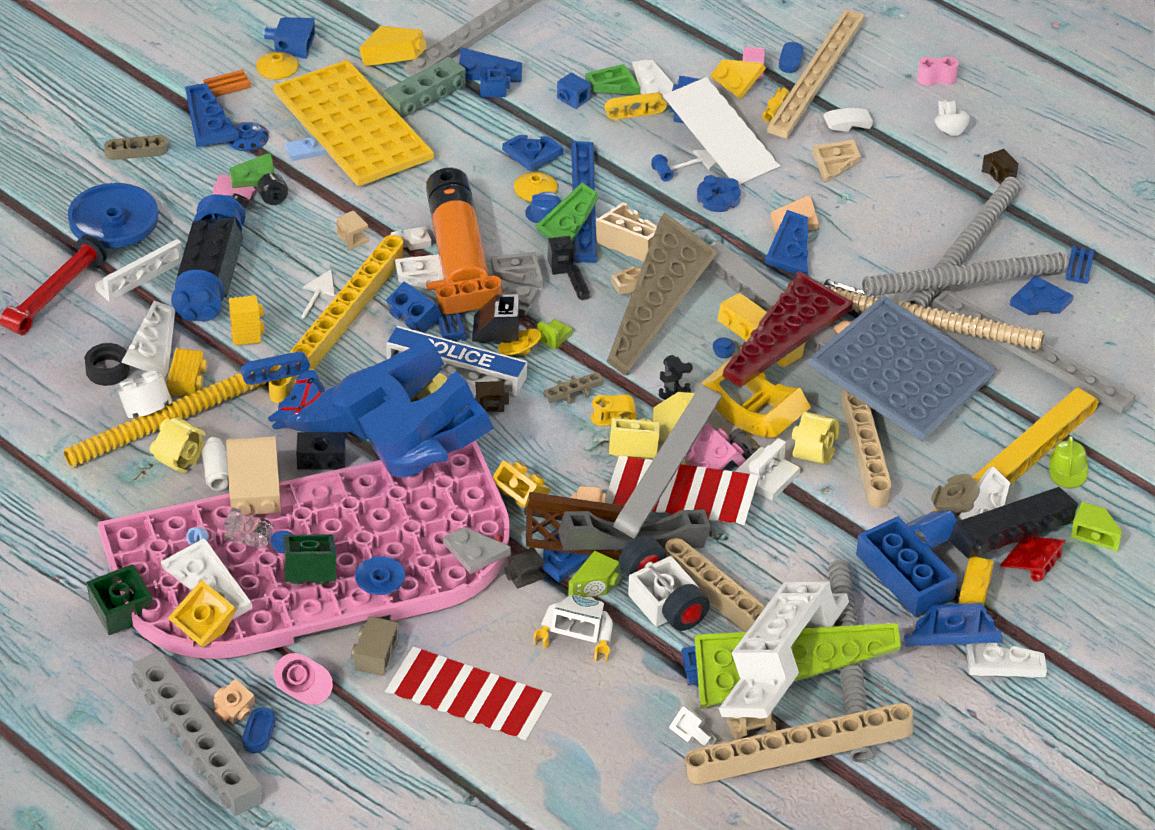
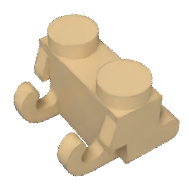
M772 713L768 717L761 719L756 717H729L727 721L729 731L734 740L742 739L743 736H747V731L763 727L768 733L776 731V724L772 719Z

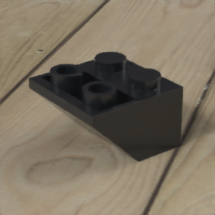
M519 294L495 295L474 315L472 342L488 343L490 341H502L510 343L512 341H519Z

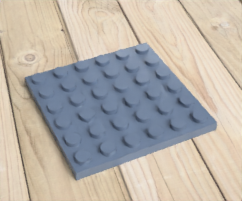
M885 295L810 357L808 365L922 442L986 384L997 370Z

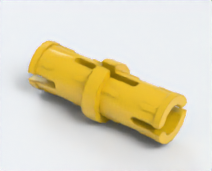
M779 87L774 97L769 99L768 106L762 114L764 121L769 123L789 95V91L783 87L781 90V87Z

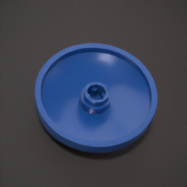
M106 183L91 187L74 198L68 209V222L72 233L78 239L83 235L93 236L104 248L125 247L145 239L153 232L159 218L158 206L153 196L138 186L126 183Z

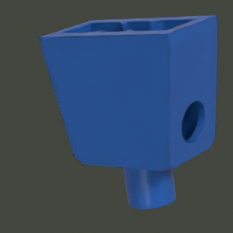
M280 18L277 28L265 27L264 39L274 40L276 52H286L295 57L306 59L315 37V18Z

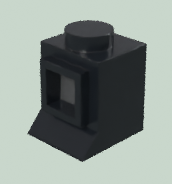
M570 236L548 238L547 259L552 275L565 274L568 271L567 267L574 265V247Z

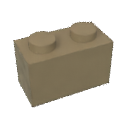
M369 616L365 626L360 627L359 642L353 645L351 659H354L356 671L384 676L398 641V622Z

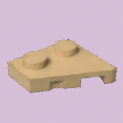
M855 140L815 145L812 149L824 183L829 182L860 161V153Z

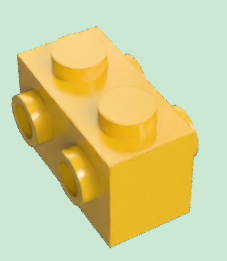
M503 460L492 477L495 484L500 487V492L517 500L516 503L522 508L525 507L529 492L549 494L551 489L544 484L545 479L535 473L531 475L527 472L528 467L519 461L512 463Z

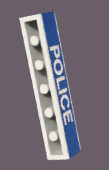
M400 326L395 328L386 343L387 359L411 348L427 336L437 348L444 362V365L441 366L443 369L440 372L441 374L449 377L457 371L467 383L474 385L475 382L503 381L504 391H509L510 395L517 396L527 379V361Z

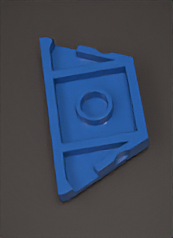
M982 603L932 605L926 611L925 616L916 622L915 631L904 636L905 646L996 643L1003 640L1000 629H996L994 620L987 614Z

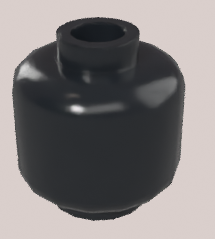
M267 173L259 179L257 191L266 204L278 205L287 198L288 187L279 174Z

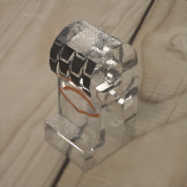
M233 507L224 522L225 540L251 547H266L275 530L274 525L269 520L241 515V510Z

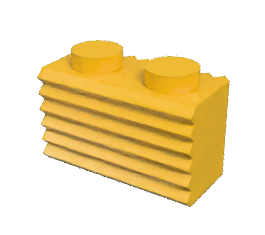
M256 295L244 296L243 298L230 297L229 312L233 346L261 342V334H265L263 320L260 321V317H264L262 303L258 304Z
M175 349L166 381L170 395L189 396L191 393L196 394V391L202 390V373L206 374L207 360H204L202 350Z
M976 556L969 558L960 591L959 604L982 603L983 606L985 605L994 565L992 560Z

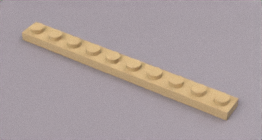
M848 9L844 10L769 123L767 133L788 138L864 22L865 14Z

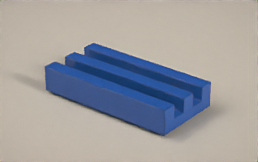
M1072 245L1065 280L1088 284L1094 249H1090L1087 252L1084 247H1081V250H1076L1077 246ZM1079 256L1076 275L1072 276L1074 258ZM1085 257L1088 258L1085 276L1083 278L1080 277L1083 259Z
M454 313L459 332H455L451 315L445 314L450 333H447L441 315L437 322L442 338L452 339L457 342L458 338L466 341V332L460 313Z

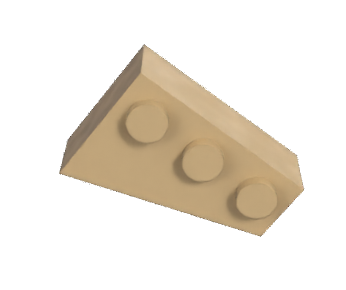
M624 202L596 219L597 243L644 262L657 226L647 219L642 220L639 217V213L636 210L633 212L629 210L628 204Z

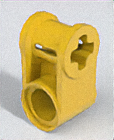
M597 395L592 400L594 411L591 413L590 420L594 425L610 426L611 418L621 416V419L627 417L629 420H637L634 398L630 395Z

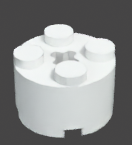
M155 370L143 373L140 379L133 381V378H129L119 383L118 393L127 418H133V413H138L139 417L163 409L165 407L164 402L166 401L169 404L172 403L163 374H158Z

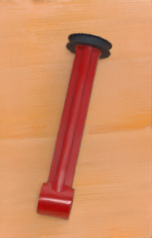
M83 235L76 242L78 251L21 305L16 307L8 306L3 311L0 318L1 326L21 336L27 334L32 326L33 317L89 264L99 266L107 259V253L103 245L93 236Z

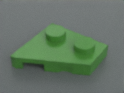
M625 64L585 73V80L591 83L590 88L593 92L640 94L641 87Z
M267 153L230 167L229 175L232 188L257 187V183L263 175L275 173L271 154Z

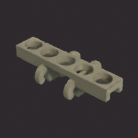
M598 372L578 379L575 376H571V380L566 382L559 380L557 386L544 390V397L548 398L549 403L563 399L567 401V404H570L572 402L571 393L580 391L585 398H588V390L604 385V379Z

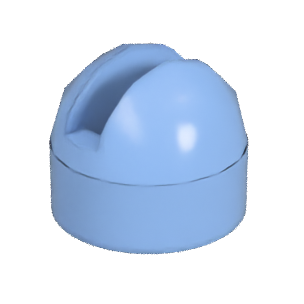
M193 527L188 530L187 541L190 546L203 538L208 542L209 534L203 527Z

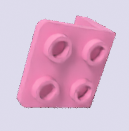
M707 423L683 461L687 465L722 470L731 460L739 467L746 460L741 456L744 451L735 442L732 445L728 443L727 440L730 437L721 428L716 431Z

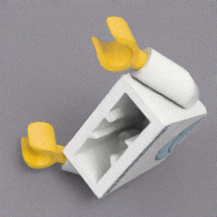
M569 595L563 601L553 603L548 607L541 623L542 628L534 632L535 645H537L538 640L544 639L543 647L549 646V630L595 643L599 641L600 644L595 647L594 660L596 661L597 654L604 653L606 655L605 662H607L610 648L607 644L611 640L613 621L609 614L603 611V602L596 601L592 597L584 598Z

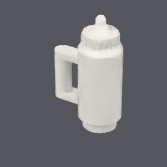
M210 437L205 440L202 448L206 484L214 491H221L229 483L227 451L219 438Z

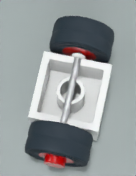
M649 535L637 537L622 550L619 556V565L629 577L628 596L656 627L669 622L674 629L686 631L704 619L710 608L708 597L671 556L666 558L665 550L655 538Z

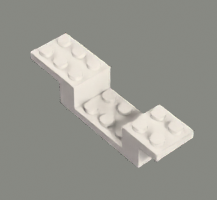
M784 582L732 652L740 680L719 707L721 716L734 718L756 717L758 719L768 717L799 674L791 650L792 644L804 628L832 627L849 603L847 593L832 594L829 582Z

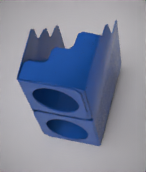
M933 511L906 524L914 533L916 530H920L925 537V544L931 549L949 540L957 520L952 511Z

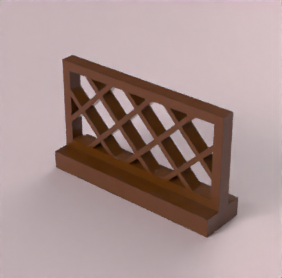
M529 492L524 507V515H526V547L581 555H591L596 551L612 559L619 560L623 549H617V551L609 549L563 550L562 543L556 539L559 537L558 531L560 528V523L557 520L562 521L564 512L588 511L600 519L615 523L624 506ZM532 516L545 518L546 520L539 523ZM551 524L558 531L551 534L544 527ZM539 531L545 539H532V534Z

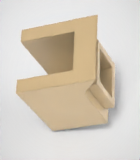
M354 210L338 217L336 221L337 235L347 243V251L368 242V238L362 233L363 230L368 229V224Z

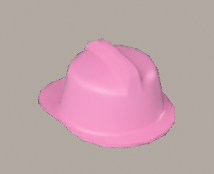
M290 653L281 657L275 665L273 672L277 686L297 700L309 705L319 704L325 701L331 694L333 683L330 673L310 658L298 653Z

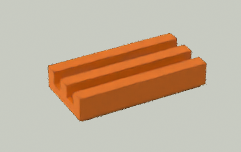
M244 70L203 80V83L208 85L215 97L251 88V82Z

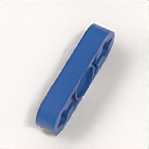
M298 351L249 361L241 367L240 371L244 382L254 385L300 375L304 371L309 370L310 363L307 355L304 352ZM275 365L281 366L276 371H270L271 367Z

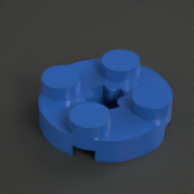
M707 175L704 177V181L697 187V201L703 203V207L709 211L725 212L728 211V207L734 205L735 208L740 202L741 190L736 179Z

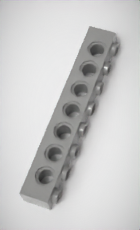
M159 650L133 662L134 674L131 675L133 684L137 689L141 688L146 702L155 707L159 720L166 722L171 736L180 741L184 754L191 756L198 773L205 775L209 788L212 791L216 790L222 806L225 809L229 808L232 814L237 816L262 804V786Z

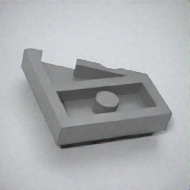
M536 252L491 256L494 276L506 281L543 287V278Z
M466 527L443 537V544L470 574L511 555V548L508 545Z

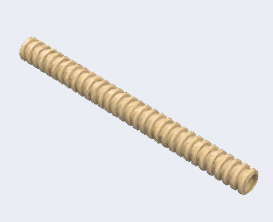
M833 286L829 288L853 302L852 310L854 309L857 313L859 311L863 313L881 298V296L877 298V296L873 295L872 297H867L862 292L856 294V291L849 292L847 289L843 291L842 288L836 290ZM893 300L932 327H937L938 330L944 328L945 331L951 330L952 333L958 331L959 334H962L964 332L967 336L972 334L973 337H976L978 335L981 339L986 337L987 340H990L992 338L995 342L997 340H1000L1001 343L1006 341L1007 344L1014 343L1015 346L1021 344V347L1028 346L1029 349L1035 347L1036 350H1040L1043 345V330L1038 332L1035 328L1029 330V327H1025L1023 329L1020 325L1018 327H1015V324L1009 326L1006 322L1004 324H1001V321L994 323V320L987 321V318L980 320V317L973 318L972 315L966 317V314L959 315L958 312L953 314L952 311H948L947 313L943 309L941 311L938 308L932 310L929 306L927 308L924 305L918 307L917 304L911 305L910 302L904 304V301L897 302V300Z

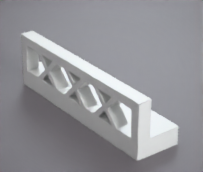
M176 239L111 273L95 283L96 290L110 302L181 264V242Z

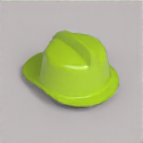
M1071 436L1067 441L1057 444L1050 454L1049 474L1055 484L1064 488H1077L1087 479L1088 459L1085 449L1080 443L1073 441Z

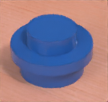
M723 337L716 339L713 342L712 348L717 357L725 359L731 357L735 352L736 344L733 340Z
M286 530L275 532L270 538L271 546L276 552L283 553V535H294L293 533Z

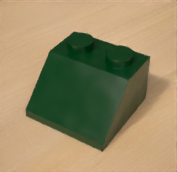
M333 534L283 535L285 582L292 584H303L304 582L327 584L330 581H336V548Z
M133 564L86 582L89 601L108 635L132 627V613L134 612V615L140 617L142 609H147L153 601L150 592Z

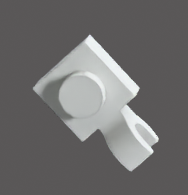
M425 226L403 230V234L399 231L391 233V235L400 236L403 239V248L408 247L410 251L431 247L432 240Z
M685 706L681 708L669 727L689 743H693L695 738L704 746L714 745L717 741L713 734L702 728L706 721Z

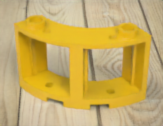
M731 359L698 385L703 384L721 394L722 397L715 409L738 428L756 436L777 437L797 420L803 412L811 408L800 387H787L779 383L775 386L765 380L766 375L763 372L745 384L754 395L740 406L719 385L725 379L722 376L723 370ZM767 403L774 406L766 414L756 413Z

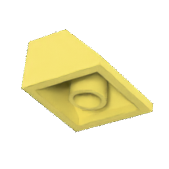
M677 392L653 408V422H659V445L664 444L695 393Z

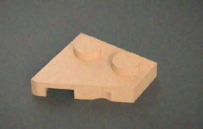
M805 196L771 212L770 219L774 233H777L787 210L807 216L808 231L818 230L819 222L811 196Z

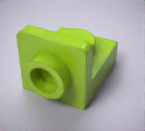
M553 319L548 324L542 321L537 324V329L542 334L539 341L555 350L572 335V328L556 319Z

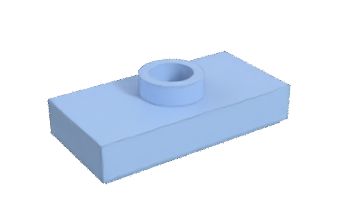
M315 137L285 143V149L291 161L329 154Z

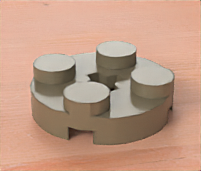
M960 474L947 479L948 484L943 488L939 485L932 494L931 500L937 511H952L953 514L960 511L966 513L973 509V502L980 494V487L971 475Z

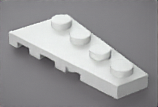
M153 301L122 363L145 371L155 370L156 373L163 374V377H166L169 372L175 309L173 307Z

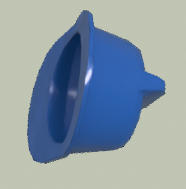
M553 192L534 194L531 204L525 211L526 217L534 223H539L562 200Z

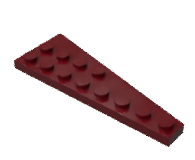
M801 271L797 272L795 279L790 281L785 292L780 294L776 304L770 307L759 322L756 330L751 332L747 342L742 344L737 355H734L725 366L722 376L739 387L744 386L851 311L853 302Z

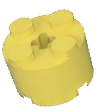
M803 412L800 425L795 426L792 432V439L796 440L793 457L814 463L828 464L836 449L832 447L833 441L838 440L839 436L838 420L828 416Z
M178 417L171 420L166 418L160 426L161 431L157 439L150 446V453L154 454V458L179 473H186L188 470L185 468L189 464L194 466L200 459L205 442L202 440V435L206 436L202 429Z

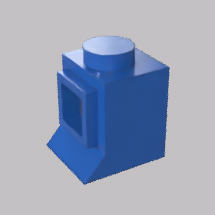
M481 65L480 97H506V89H510L511 76H506V70H487Z

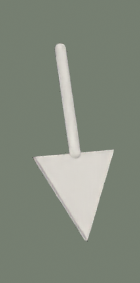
M693 150L698 158L671 166L670 169L676 170L702 161L707 169L710 170L717 162L707 150Z
M331 270L303 286V289L315 291L304 310L301 316L302 319L306 318L320 293L335 296Z

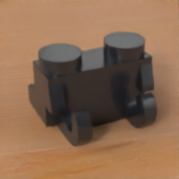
M674 355L667 356L663 361L665 372L661 371L659 377L664 382L665 393L664 389L660 388L658 395L664 400L677 392L691 393L690 384L685 383L684 387H681L679 380L682 379L683 373H691L693 370L691 363H683L679 357Z

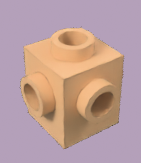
M236 679L227 687H221L216 692L215 699L213 700L216 709L214 711L215 714L222 721L226 722L228 720L233 725L238 720L243 721L251 712L250 708L255 704L254 694Z

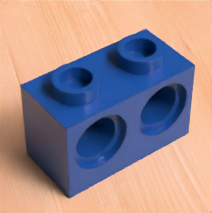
M405 281L385 300L390 307L389 313L397 320L403 319L406 326L414 331L418 330L425 333L442 315L436 303Z

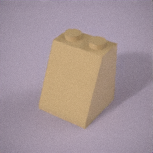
M275 436L226 440L231 516L281 513Z

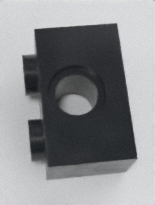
M297 432V470H337L345 468V432Z

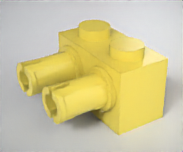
M621 416L611 418L608 454L616 457L622 455L654 459L658 448L659 422H652L650 419L645 421V418L640 420H629L627 417L621 419Z

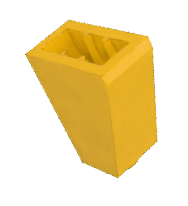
M380 26L359 47L364 66L417 59L427 46L422 30Z

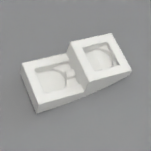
M844 108L825 112L824 114L830 129L849 132L851 126L870 129L874 123L867 109Z

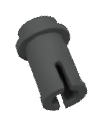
M737 428L729 435L730 443L733 444L735 442L744 451V457L749 458L752 454L748 451V448L755 453L757 447L748 439L745 430Z

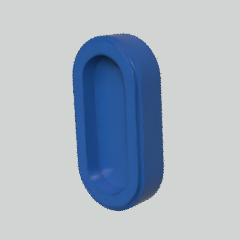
M788 42L784 44L779 58V69L781 71L794 73L799 70L804 47L800 43Z
M257 708L250 713L242 737L243 747L248 752L260 753L267 749L275 727V714L272 710Z

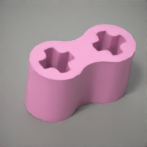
M744 47L743 61L757 62L764 65L765 48ZM763 73L759 76V80H763Z
M924 57L919 61L917 80L923 85H932L934 83L954 84L957 79L959 62L953 57H943L941 59Z

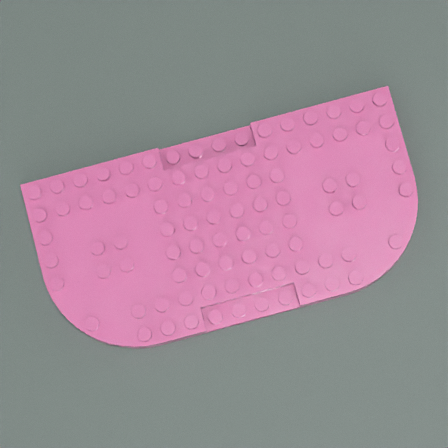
M475 440L462 449L448 453L449 458L446 462L432 463L425 470L408 477H395L391 475L381 460L279 482L281 513L231 516L230 493L97 523L99 537L110 572L133 564L153 598L152 603L147 609H142L140 617L135 615L134 612L132 613L133 627L147 640L165 650L195 658L222 659L294 644V637L365 621L369 616L378 618L389 615L391 621L452 607L470 599L494 580L503 567L506 557L470 574L443 544V537L466 527L492 539L500 534L504 538L502 543L509 546L508 513ZM261 518L265 519V521H270V524L267 523L270 527L268 531L266 530L265 536L258 533L257 530L254 532ZM193 527H203L207 530L209 534L207 543L251 601L253 607L251 610L231 620L225 633L203 648L168 619L192 590L165 571L160 563L190 546L187 541V532ZM281 530L289 531L294 535L333 534L336 548V581H330L327 584H318L316 582L292 584L285 582L284 553H278L274 550L270 543L271 536ZM385 556L398 561L405 570V580L402 586L395 592L387 595H374L360 589L355 581V571L364 560Z

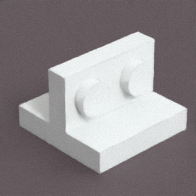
M778 438L771 445H767L766 448L760 447L735 472L759 475L754 492L773 501L800 474V467L785 460L786 442Z

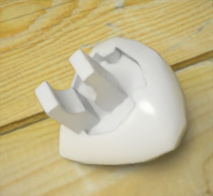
M947 100L938 101L939 114L935 118L936 126L949 136H958L963 133L970 122V115L964 110L956 111L955 100L948 102Z

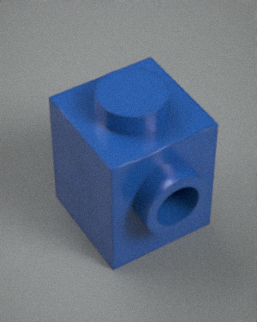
M571 72L557 82V99L577 109L590 100L591 83Z

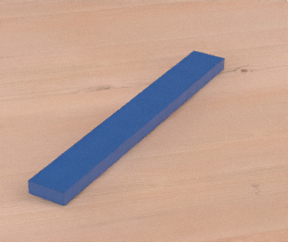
M572 141V191L581 183L595 191L593 142ZM595 205L573 241L574 262H597Z

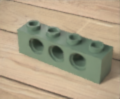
M447 57L384 90V99L403 119L465 86L466 69L452 58Z

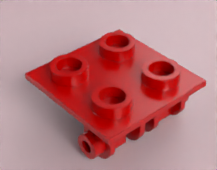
M1028 537L1020 540L1000 566L1027 569L1030 571V577L1033 581H1042L1047 572L1052 569L1055 562L1062 556L1061 547L1066 541L1042 537Z

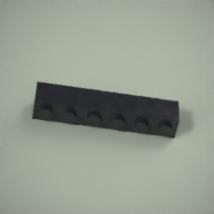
M1056 487L955 522L949 542L968 559L977 555H983L994 549H1000L1011 543H1017L1028 537H1034L1045 531H1051L1062 525L1070 524L1075 518L1078 503L1063 489Z

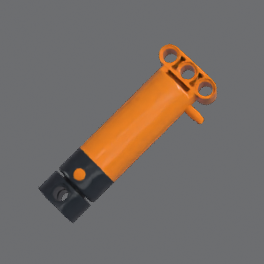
M442 168L436 170L427 179L426 193L443 280L427 283L426 288L427 290H436L438 308L442 314H454L481 309L495 295H503V288L499 277L489 276L467 175L457 168Z

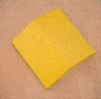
M201 579L168 619L203 648L225 633L236 608Z

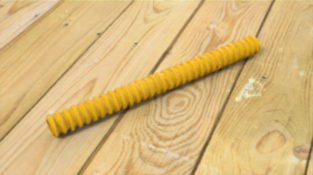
M277 365L271 367L270 371H274ZM237 373L234 377H228V380L223 379L221 382H216L215 385H209V388L205 387L202 391H196V394L191 393L189 396H184L183 399H177L176 402L172 401L170 405L165 404V407L161 410L145 416H138L137 419L133 418L130 422H124V425L119 424L117 428L112 427L111 431L105 430L104 434L100 432L97 436H91V439L86 438L84 442L80 441L77 445H71V448L66 447L64 448L65 459L71 467H76L77 463L79 465L83 464L84 461H90V458L94 459L97 455L101 456L104 452H110V449L115 450L117 446L122 447L124 443L129 444L130 440L136 441L137 438H142L143 434L147 436L150 432L154 433L157 429L160 430V426L166 418L170 420L176 417L186 419L189 415L193 416L196 412H202V409L207 410L208 407H214L215 404L218 405L221 401L225 402L228 398H234V395L239 396L241 393H246L247 390L250 391L254 387H259L260 384H266V382L249 385L244 382L242 374Z

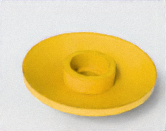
M270 52L258 59L256 69L265 78L281 80L289 78L297 72L298 61L293 55L286 52Z
M542 172L522 174L514 182L516 195L532 202L534 194L541 192H553L556 194L558 187L556 180L552 176Z
M538 329L519 331V341L501 342L498 346V352L506 356L516 354L524 356L541 339L542 334Z

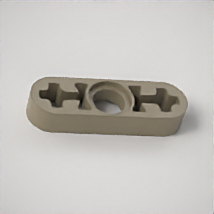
M162 135L111 139L104 144L105 156L110 160L161 156L168 152V140ZM140 146L141 148L132 149L131 147Z

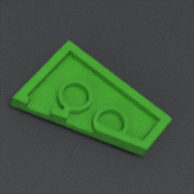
M581 183L536 225L537 231L547 238L570 236L573 243L599 199L597 192Z

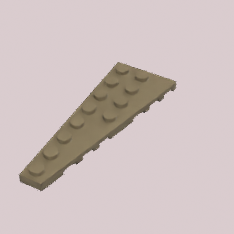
M664 213L658 222L606 361L623 375L627 374L718 253V251L667 213Z

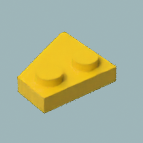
M722 59L710 77L739 99H742L766 67L762 63Z

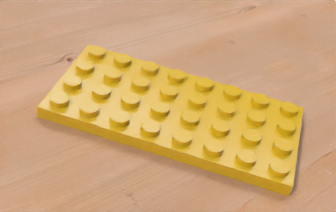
M348 59L273 85V92L358 187L434 159V152Z

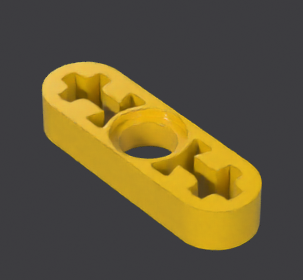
M658 92L612 98L604 105L608 118L612 120L659 114L667 107L665 98ZM635 103L641 104L637 109L630 108Z

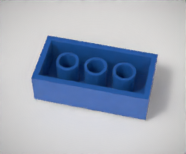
M899 516L858 535L856 555L914 617L925 613L932 605H942L955 598L958 577Z

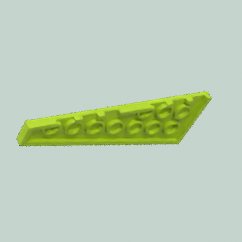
M898 623L804 628L791 646L799 671L793 682L899 651L901 644ZM747 632L694 635L700 709L722 704L740 680L732 652Z

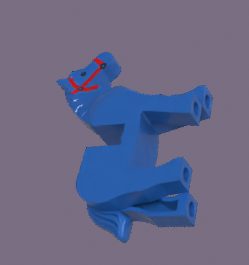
M427 336L411 348L381 363L346 376L337 386L326 391L316 371H304L296 378L291 394L282 402H279L278 411L268 417L270 422H275L272 425L273 429L289 427L300 432H351L364 440L369 439L386 470L395 477L412 476L425 470L432 463L446 462L449 458L448 453L464 448L494 429L486 411L475 400L468 383L457 371L452 373L446 382L434 393L423 399L411 402L410 399L443 370L441 366L444 365V362L437 348Z

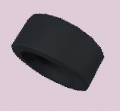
M101 343L88 350L84 359L86 376L89 380L97 385L109 386L118 384L126 379L130 372V365L122 363L127 352L126 349L114 343ZM103 360L119 362L117 366L107 369L95 366Z

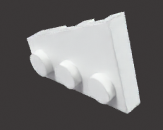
M653 60L632 61L634 78L641 87L639 95L655 92L665 95L672 92L673 83Z
M998 642L965 644L969 675L1046 677L1047 667L1044 653L1016 646L1010 649L998 647Z

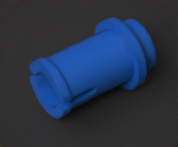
M661 154L655 155L651 160L652 168L657 170L662 181L671 180L674 173L668 165V159Z

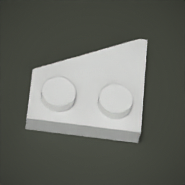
M439 254L395 259V269L398 282L400 283L405 281L409 285L427 289V283L443 280Z

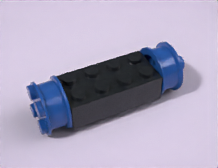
M222 194L209 195L204 197L197 206V214L191 225L175 281V290L171 297L173 308L184 320L205 322L214 319L221 311L224 297L228 295L243 239L242 226L246 218L244 208L233 196Z

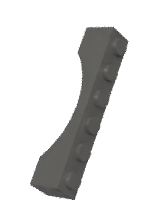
M681 510L668 517L644 523L636 538L643 535L652 536L663 548H665L669 540L675 538L682 539L692 548H704L711 526L705 510ZM588 511L564 512L558 531L563 550L624 549L634 539L614 528V522L600 519Z

